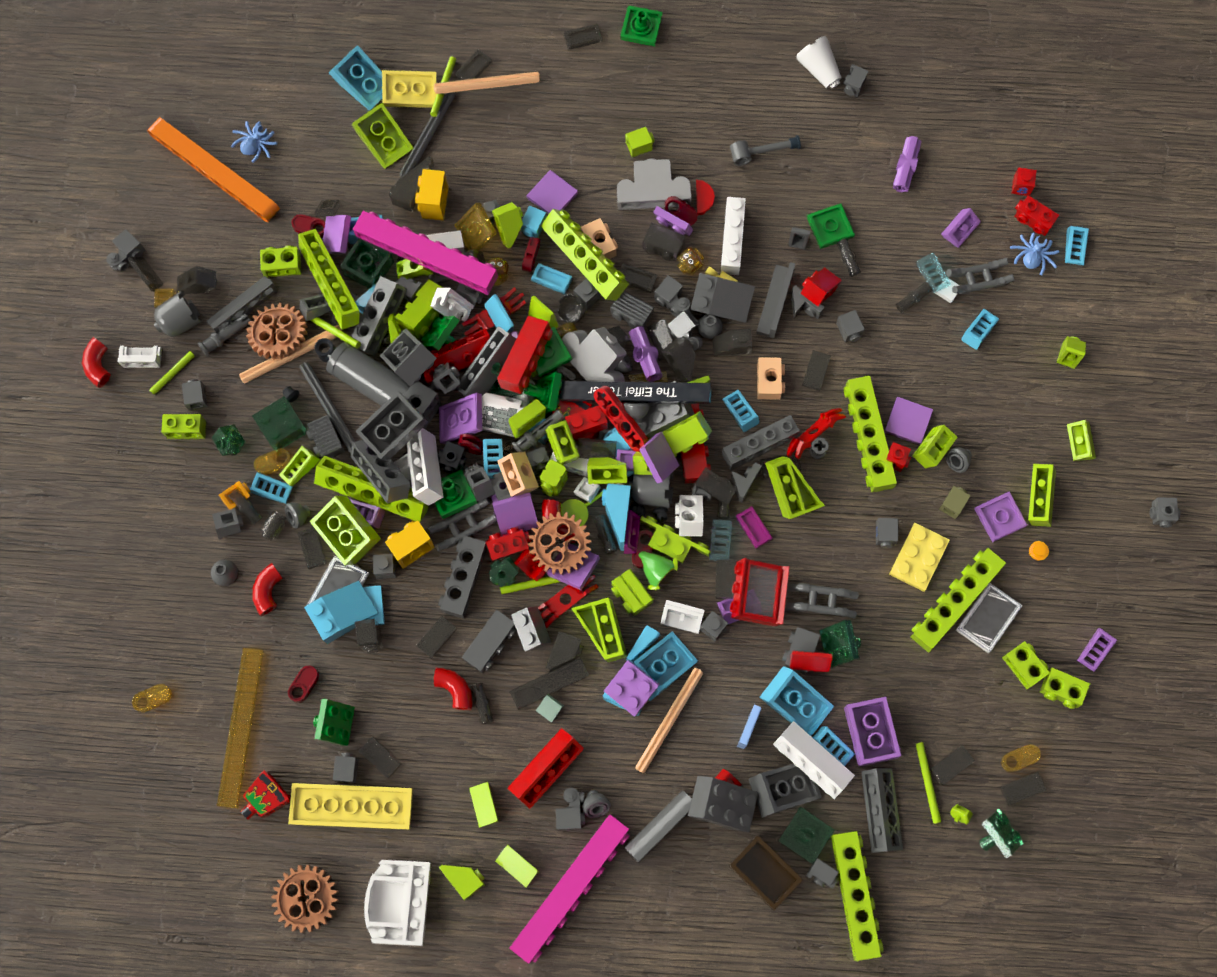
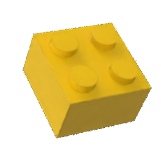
M423 169L422 176L418 178L420 190L415 196L418 211H420L423 219L444 221L449 189L445 171Z
M418 520L409 522L404 526V530L391 534L385 542L403 569L435 548L431 538Z

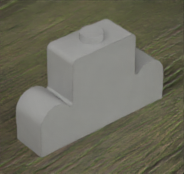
M651 158L645 161H635L634 183L631 180L624 179L617 185L618 210L656 208L657 206L665 208V201L671 196H676L691 206L690 182L683 176L671 180L670 160L668 159L656 160ZM671 202L668 207L679 206L676 202Z
M605 327L594 329L588 335L583 330L569 332L564 335L562 341L573 359L570 362L586 381L625 382L623 374L619 371H614V369L627 353L617 342L616 337L611 335Z

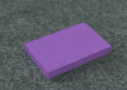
M474 393L439 407L440 443L446 444L447 441L458 440L460 434L472 435L482 431V394Z

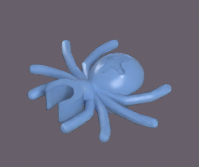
M246 121L245 125L248 133L238 130L232 131L233 133L245 136L236 140L231 147L234 148L237 143L241 142L240 150L244 155L256 154L252 160L253 163L258 159L261 147L265 151L267 158H270L269 151L263 144L277 145V142H267L273 136L274 131L268 135L266 128L264 132L260 133L263 129L260 121L256 123L252 131L249 127V122Z
M1032 233L1028 243L1021 234L1020 238L1026 246H1010V249H1024V251L1016 256L1014 264H1017L1019 258L1024 255L1023 263L1029 269L1037 268L1042 261L1041 276L1045 271V259L1054 268H1057L1056 264L1046 255L1058 254L1059 250L1045 252L1052 245V240L1045 247L1047 239H1045L1043 244H1040L1038 242L1040 236H1037L1034 240L1035 233Z

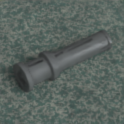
M244 313L218 333L212 332L209 338L197 344L208 357L211 351L217 347L221 348L224 341L248 326V322L251 320Z
M557 409L556 412L531 432H525L521 439L511 444L517 452H526L532 446L535 447L538 443L537 441L547 434L545 430L548 426L565 420L564 416Z

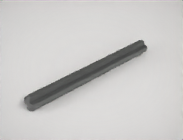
M456 92L444 94L437 117L431 116L399 173L402 179L408 180L454 99Z
M304 362L300 365L301 371L351 453L352 444L355 442L354 438L309 362Z

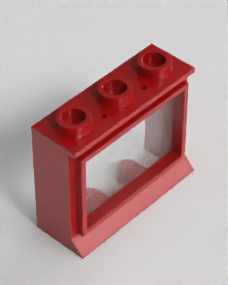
M747 558L739 560L734 569L736 581L732 586L734 598L730 604L731 618L773 627L783 624L789 566H779Z

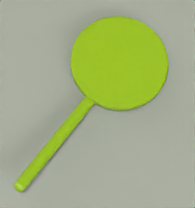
M602 492L595 496L591 503L587 502L584 504L577 499L565 501L561 505L562 517L565 512L568 513V518L575 515V522L581 519L580 527L584 526L589 516L587 507L602 497Z

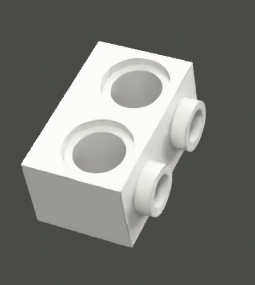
M679 495V503H675V514H679V516H675V528H679V536H703V495Z

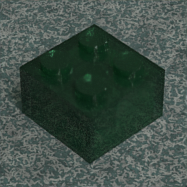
M358 238L340 265L343 275L370 289L378 282L380 276H386L394 260L392 254Z
M285 396L252 415L275 452L307 434L306 428Z

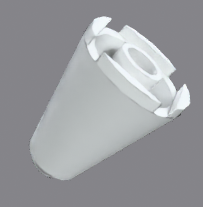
M826 36L815 40L816 43L809 44L796 55V58L826 88L830 87L833 89L840 84L841 75Z

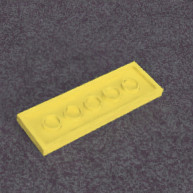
M292 783L288 824L410 830L413 789Z

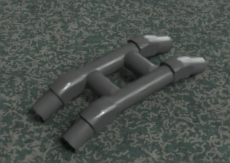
M1007 258L966 268L948 269L946 271L948 277H963L965 275L968 282L967 285L953 286V293L967 294L973 291L1000 287L1015 281L1013 274L994 280L991 276L990 271L1008 265ZM982 272L985 282L976 283L973 274Z
M485 498L460 513L428 527L426 530L429 535L449 527L454 536L436 544V550L439 552L453 547L459 540L462 541L464 536L470 537L497 521L495 513L478 524L473 514L490 504L489 499ZM466 518L471 528L460 533L456 523Z
M805 583L788 584V591L809 593V603L787 602L786 610L816 612L854 619L857 616L856 611L836 607L837 596L857 600L858 592L844 588L816 586ZM817 593L829 595L828 606L816 605Z

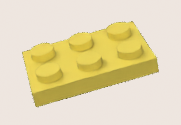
M382 70V103L385 107L432 108L437 95L434 92L436 72Z
M914 523L889 575L925 592L950 540Z

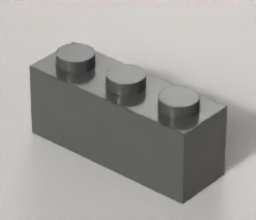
M496 610L462 656L463 661L482 674L485 670L488 672L494 664L492 660L496 654L500 655L505 649L504 643L508 638L511 640L517 632L514 622Z

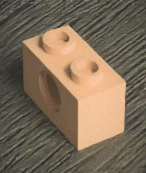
M601 218L581 226V231L592 239L591 242L603 251L602 254L606 258L611 259L617 256L616 249H618L616 240L614 238L611 239L609 227L606 223L603 224ZM597 239L605 240L602 243L596 242Z
M758 358L757 399L780 400L781 394L785 393V382H782V375H785V364H781V358ZM773 376L776 380L769 381L766 377Z
M526 452L510 453L497 461L511 497L531 492L539 487Z

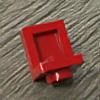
M893 442L886 460L895 463L894 470L901 472L904 467L907 468L909 465L911 449Z
M525 549L514 564L529 578L538 581L546 573L545 565L539 568L540 560L534 562L533 558L535 555L530 554V550Z

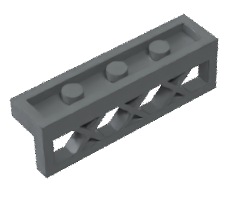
M790 262L788 268L776 265L756 334L774 339L795 263Z
M264 276L208 319L207 323L218 333L244 313L246 315L251 313L278 291L273 282Z
M892 768L861 771L872 853L903 850ZM883 773H886V784L883 781ZM886 795L889 797V804L886 802ZM889 815L892 818V824L889 823ZM891 836L894 837L895 846H892Z

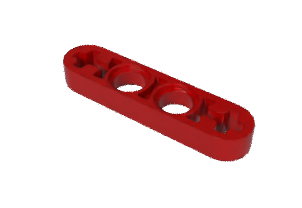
M608 386L600 387L594 392L595 401L633 451L639 452V449L648 442L647 436L636 421L626 412L623 404L612 389ZM612 406L619 410L618 416L613 414ZM624 422L630 425V431L624 429ZM638 439L641 441L639 445L636 443Z

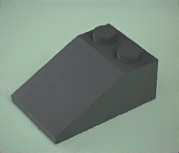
M700 273L691 310L746 323L755 286Z
M794 764L763 772L749 778L752 791L758 792L756 802L762 818L822 798L817 783L811 780L807 774Z

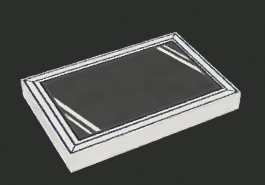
M334 556L308 604L357 581H360L363 586L369 573L354 565H344L338 557Z
M989 583L956 631L987 653H990L1022 605Z

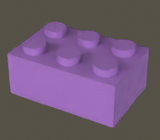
M886 697L848 704L844 707L858 767L897 759L901 756Z

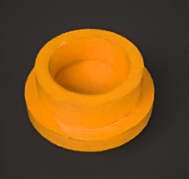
M1036 541L1031 544L1029 554L1034 560L1041 561L1047 558L1049 548L1044 542Z

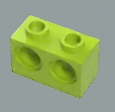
M268 247L260 250L261 272L264 276L301 275V254L297 247ZM288 258H294L292 261L286 262ZM275 259L273 263H268L269 260Z
M163 414L161 433L167 439H205L206 420L201 414Z
M945 425L934 427L912 457L925 469L937 466L955 442L957 436Z
M1024 641L1002 657V659L1023 686L1029 689L1050 672L1048 671L1047 664L1036 656L1033 646ZM1017 652H1022L1025 655V661L1018 659ZM1030 668L1037 670V677L1030 674Z
M1049 669L1050 673L1045 676L1040 693L1045 694L1044 697L1049 700L1063 702L1065 707L1071 709L1082 706L1090 683L1057 669ZM1051 681H1055L1058 684L1057 691L1051 688ZM1070 689L1077 692L1076 699L1070 696Z

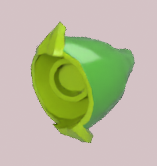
M645 551L639 553L645 576L650 583L647 589H660L658 585L661 580L673 569L678 570L676 558H673V561L657 554Z

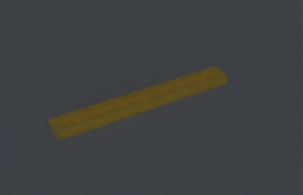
M243 648L217 801V806L238 808L264 653L261 649Z

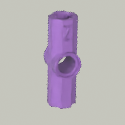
M906 137L893 183V188L898 192L903 193L909 190L921 146V140L918 137Z
M638 326L631 329L629 335L634 345V360L640 362L648 382L659 380L662 377V373L657 363V348L650 345L644 327Z

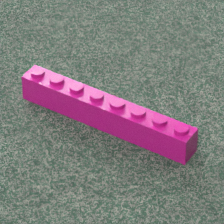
M362 211L353 228L356 237L486 295H489L498 278L497 270L493 265L489 263L483 264L471 255L467 257L458 249H449L440 241L433 242L424 234H415L406 226H397L390 219H381L374 212Z
M609 814L509 949L528 964L531 961L536 963L542 955L540 949L544 944L548 946L555 937L553 934L557 927L561 929L568 920L565 917L569 910L574 912L580 904L578 898L582 893L586 895L593 886L590 882L594 877L599 878L605 870L603 867L604 863L607 860L611 862L617 854L616 847L619 843L623 845L630 835L627 834L629 829Z

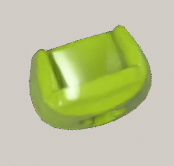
M958 804L952 807L950 811L955 822L960 821L964 824H968L973 816L970 810Z

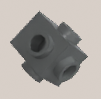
M446 363L445 365L440 364L434 369V380L432 381L438 390L441 389L444 394L455 390L461 384L459 378L461 374L455 366Z
M1157 497L1152 501L1150 518L1153 519V525L1168 528L1172 527L1180 519L1181 512L1177 506V498Z

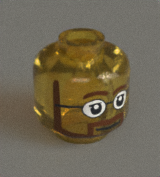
M689 247L677 257L679 262L677 266L683 274L687 272L693 275L704 266L703 260L705 258L696 247L694 249Z
M500 257L489 259L486 263L493 265L498 274L494 285L498 286L505 283L509 273L508 263Z

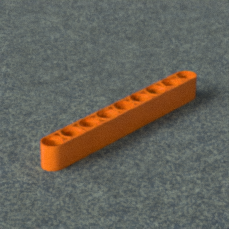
M159 117L147 130L156 141L265 222H269L280 210L274 201Z

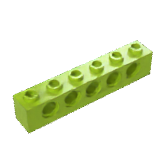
M552 209L541 224V227L606 300L617 301L629 285L625 280V275L615 269L614 263L602 254L603 251L591 242L592 239L580 230V225L570 219V214L567 211Z
M313 229L298 234L299 250L341 329H346L358 325L359 309L317 230Z
M870 376L849 379L846 387H844V395L846 398H849L848 411L850 416L853 415L854 422H852L854 433L858 435L857 448L858 451H862L863 458H861L862 468L866 469L867 472L865 477L867 487L871 488V492L893 489L897 481L892 462L886 460L889 449ZM856 396H862L865 401H858ZM860 414H867L869 419H862ZM864 432H872L873 437H867ZM869 449H875L878 455H871ZM874 467H879V468H881V469H882V473H880V474L876 473V472L873 470V468H874Z
M324 456L316 466L314 484L380 507L413 521L418 520L419 523L427 513L428 505L413 497L411 487L408 498L387 503L360 468Z
M989 548L984 552L980 550L973 558L976 562L972 566L968 564L961 572L964 576L960 580L955 579L949 586L951 591L947 595L943 593L936 601L939 603L935 609L931 607L924 615L926 620L923 623L918 622L913 627L912 631L914 633L911 638L928 653L1006 564L1004 560ZM977 567H983L986 573L980 574ZM966 580L973 583L972 589L966 587ZM958 595L961 598V603H956L952 596ZM940 609L947 610L949 617H943L940 614ZM928 623L936 626V632H931L928 629Z
M857 831L832 835L831 841L854 961L881 957L883 944L881 939L878 940L876 932L879 931V924L877 918L873 916L872 910H875L874 899L869 896L868 889H871V882L869 876L866 877L864 868H867L865 856L861 854L860 848H863L862 837L858 835ZM847 848H851L855 853L852 860L845 857V850ZM850 869L858 871L859 876L857 880L850 879ZM856 889L860 890L863 894L860 901H856L853 898L852 894ZM860 910H863L867 915L864 922H860L857 919L856 915ZM864 931H867L871 936L870 941L866 944L861 941V934Z

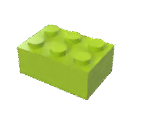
M346 495L335 496L310 521L344 565L356 564L381 540Z

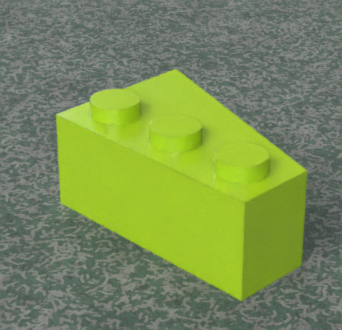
M430 279L416 293L417 298L414 302H408L405 305L406 311L402 315L398 313L395 316L402 332L406 328L416 339L420 340L429 331L428 327L439 317V312L430 305L436 289L443 287Z
M782 456L765 463L783 517L792 519L825 506L790 458Z
M609 597L571 608L607 662L627 657L614 604Z

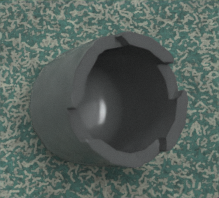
M178 292L155 309L154 319L156 322L154 326L158 332L161 333L163 331L167 336L176 337L203 322L201 318H198L200 313L194 303L184 298L185 292Z
M672 472L660 483L655 481L653 475H634L633 481L629 480L628 485L631 486L634 501L645 506L670 508L674 487H670V479H674V473Z

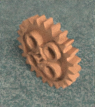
M281 303L278 304V307L271 304V309L264 306L265 311L258 310L259 316H252L255 321L248 322L251 326L246 329L249 333L246 335L249 345L260 357L264 355L266 359L270 355L273 360L278 355L280 359H283V354L290 357V351L296 353L295 347H302L300 341H306L303 335L308 334L306 331L308 326L304 316L294 306L290 308L288 304L284 308Z
M558 511L557 516L554 517L552 513H549L550 519L547 520L543 516L542 524L538 521L536 522L539 528L531 529L535 535L529 536L530 539L534 540L528 544V546L534 547L530 554H536L533 561L540 560L538 567L540 568L545 565V572L551 568L553 575H555L557 570H559L560 575H563L564 570L571 574L570 568L573 567L577 571L578 567L576 564L584 565L581 559L589 558L585 551H591L587 544H591L592 541L586 539L590 536V532L584 533L587 526L580 527L582 520L580 519L575 522V515L568 518V513L565 512L564 516L561 517ZM562 525L568 527V532L565 535L558 533V528ZM572 533L575 534L574 537L563 542L564 547L560 548V546H557L549 553H545L547 549L557 545L556 540L560 539L563 541ZM544 536L552 538V542L547 546L541 543ZM570 542H578L579 548L576 551H570L568 549ZM555 552L562 553V559L559 562L552 560V555Z
M298 865L297 872L294 868H290L291 875L283 873L285 880H277L280 887L273 888L278 893L271 896V898L277 899V902L272 904V907H278L274 915L281 914L278 921L283 922L286 920L285 928L292 924V931H296L299 927L300 933H304L307 927L308 932H312L313 926L316 929H321L320 922L325 925L328 924L326 917L333 918L330 911L337 910L333 906V902L339 901V899L334 898V895L339 893V891L332 889L336 882L329 883L332 878L331 875L324 877L326 870H321L318 873V866H315L311 871L310 865H306L305 870L302 865ZM302 880H304V883H305V884H304V891H303V887H302V885H301V881H302ZM315 880L318 883V888L316 891L311 892L309 884ZM292 885H296L298 888L295 896H291L289 893ZM304 893L305 895L309 896V899L306 900V903L301 901V898L304 897ZM315 901H319L322 905L321 910L317 913L312 908ZM296 905L301 907V914L298 917H295L292 913ZM306 905L310 914L309 917L306 916Z

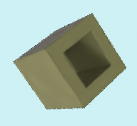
M953 486L939 510L956 519L970 498V495L967 494L965 489Z

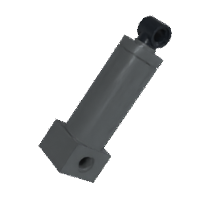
M322 338L315 344L314 349L319 359L323 362H328L326 367L328 373L381 406L399 391L429 423L438 412L439 407L442 406L438 394L434 392L436 386L433 381L428 387L420 382L409 386L395 372L346 342L335 347L329 339ZM324 348H330L328 352L322 353Z

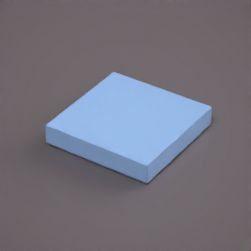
M753 706L737 747L746 748L761 707Z

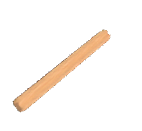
M538 72L435 83L434 92L435 94L538 83L540 76Z
M339 325L334 326L337 329L341 330ZM324 331L300 343L302 347L296 346V353L290 351V357L283 354V359H280L278 355L275 360L270 358L240 373L239 376L243 383H247L313 350L319 339L327 338L331 341L337 337L328 331Z
M693 669L637 763L636 770L645 773L702 677L703 672L700 669Z

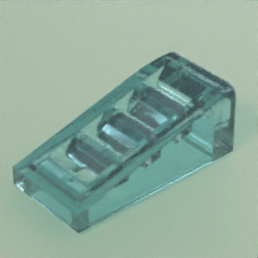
M935 253L917 260L916 265L933 293L951 286ZM932 262V266L925 268V265ZM934 268L937 270L931 274L928 273V271ZM938 274L940 275V277L934 280L931 279V277H934ZM941 280L944 281L943 284L935 286V283Z
M716 519L712 521L709 560L729 562L732 521ZM716 527L727 528V530H716ZM715 535H725L727 538H715ZM715 543H725L726 546H715ZM714 550L725 551V554H714Z

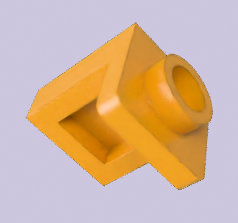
M238 481L218 496L230 510L249 498L250 495L248 493L251 491L244 482L241 484Z

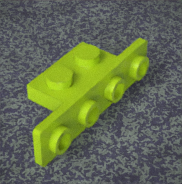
M641 516V523L656 530L648 544L649 547L672 559L676 558L682 564L691 548L708 557L710 556L711 551L708 550L709 547L701 542L696 544L691 541L692 538L689 536H679L674 533L672 527L665 524L662 527L657 524L656 519L650 516L646 518Z

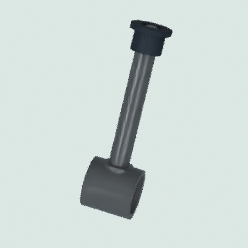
M798 135L794 138H789L788 141L751 148L748 146L747 141H737L730 145L733 162L737 166L748 164L752 160L751 155L785 148L801 149Z

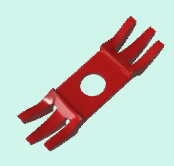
M515 287L500 298L508 315L517 312L526 304L524 300L512 308L524 296L523 293L506 302L517 291ZM486 309L462 323L463 327H466L476 321L478 322L464 333L465 336L480 330L481 327L483 329L486 328L488 331L495 326Z
M836 408L821 413L820 418L798 438H792L787 450V456L790 457L797 448L795 457L799 460L804 449L811 447V442L828 427L833 428L837 420L846 418L844 414H837L842 409ZM819 429L816 433L810 434L813 430Z
M595 575L588 578L582 590L596 578ZM595 584L584 592L567 585L548 601L538 607L540 612L548 607L541 614L543 619L552 613L554 614L545 623L546 629L573 605L599 588L598 585ZM563 594L571 596V602L567 605L560 602V597Z

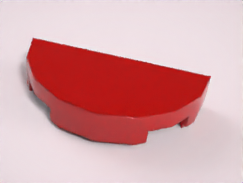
M696 180L698 216L710 210L715 199L712 187L702 180Z

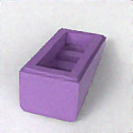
M350 499L358 511L362 507L360 513L364 518L367 510H369L366 518L367 522L371 527L379 529L385 511L380 507Z
M1098 628L1077 661L1095 672L1117 639L1101 628ZM1101 636L1103 639L1108 641V643L1104 644L1103 642L1098 640L1099 637ZM1097 643L1104 649L1100 651L1098 648L1094 646V644ZM1092 649L1099 654V657H1095L1089 651ZM1087 655L1088 657L1093 659L1095 663L1092 664L1084 658Z

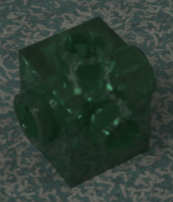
M235 424L219 427L211 438L222 456L238 454L245 444V440Z
M507 555L503 560L498 558L490 565L492 569L489 571L491 575L489 578L496 586L503 587L505 584L509 586L516 580L514 576L520 572V569Z

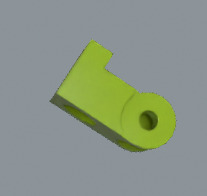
M407 259L396 264L398 279L401 277L413 279L421 275L428 276L433 274L432 270Z

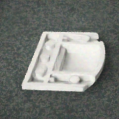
M381 860L379 868L370 878L365 896V923L372 937L371 941L373 944L423 946L431 863Z

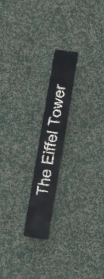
M562 381L560 394L561 401L596 402L594 392L602 386H608L621 402L710 404L712 384Z

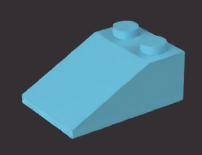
M358 45L328 72L342 88L369 111L382 99V71Z
M607 484V489H603L602 505L605 506L606 514L619 549L624 551L631 486Z
M360 581L324 595L304 607L321 638L327 644L378 615Z
M672 631L633 663L660 684L649 698V701H651L697 663L698 660Z
M784 666L760 696L772 709L790 723L794 721L810 736L813 735L834 707L794 670Z

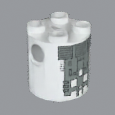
M486 392L482 396V430L514 437L508 420L526 407L528 403L524 402V400Z

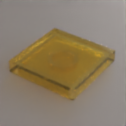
M475 203L454 225L457 231L461 230L462 240L470 255H475L497 233L481 203Z

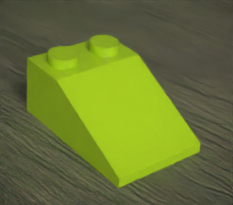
M380 103L351 124L384 169L413 149V146L383 103Z

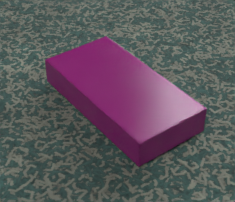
M752 506L736 515L737 521L755 549L773 539Z

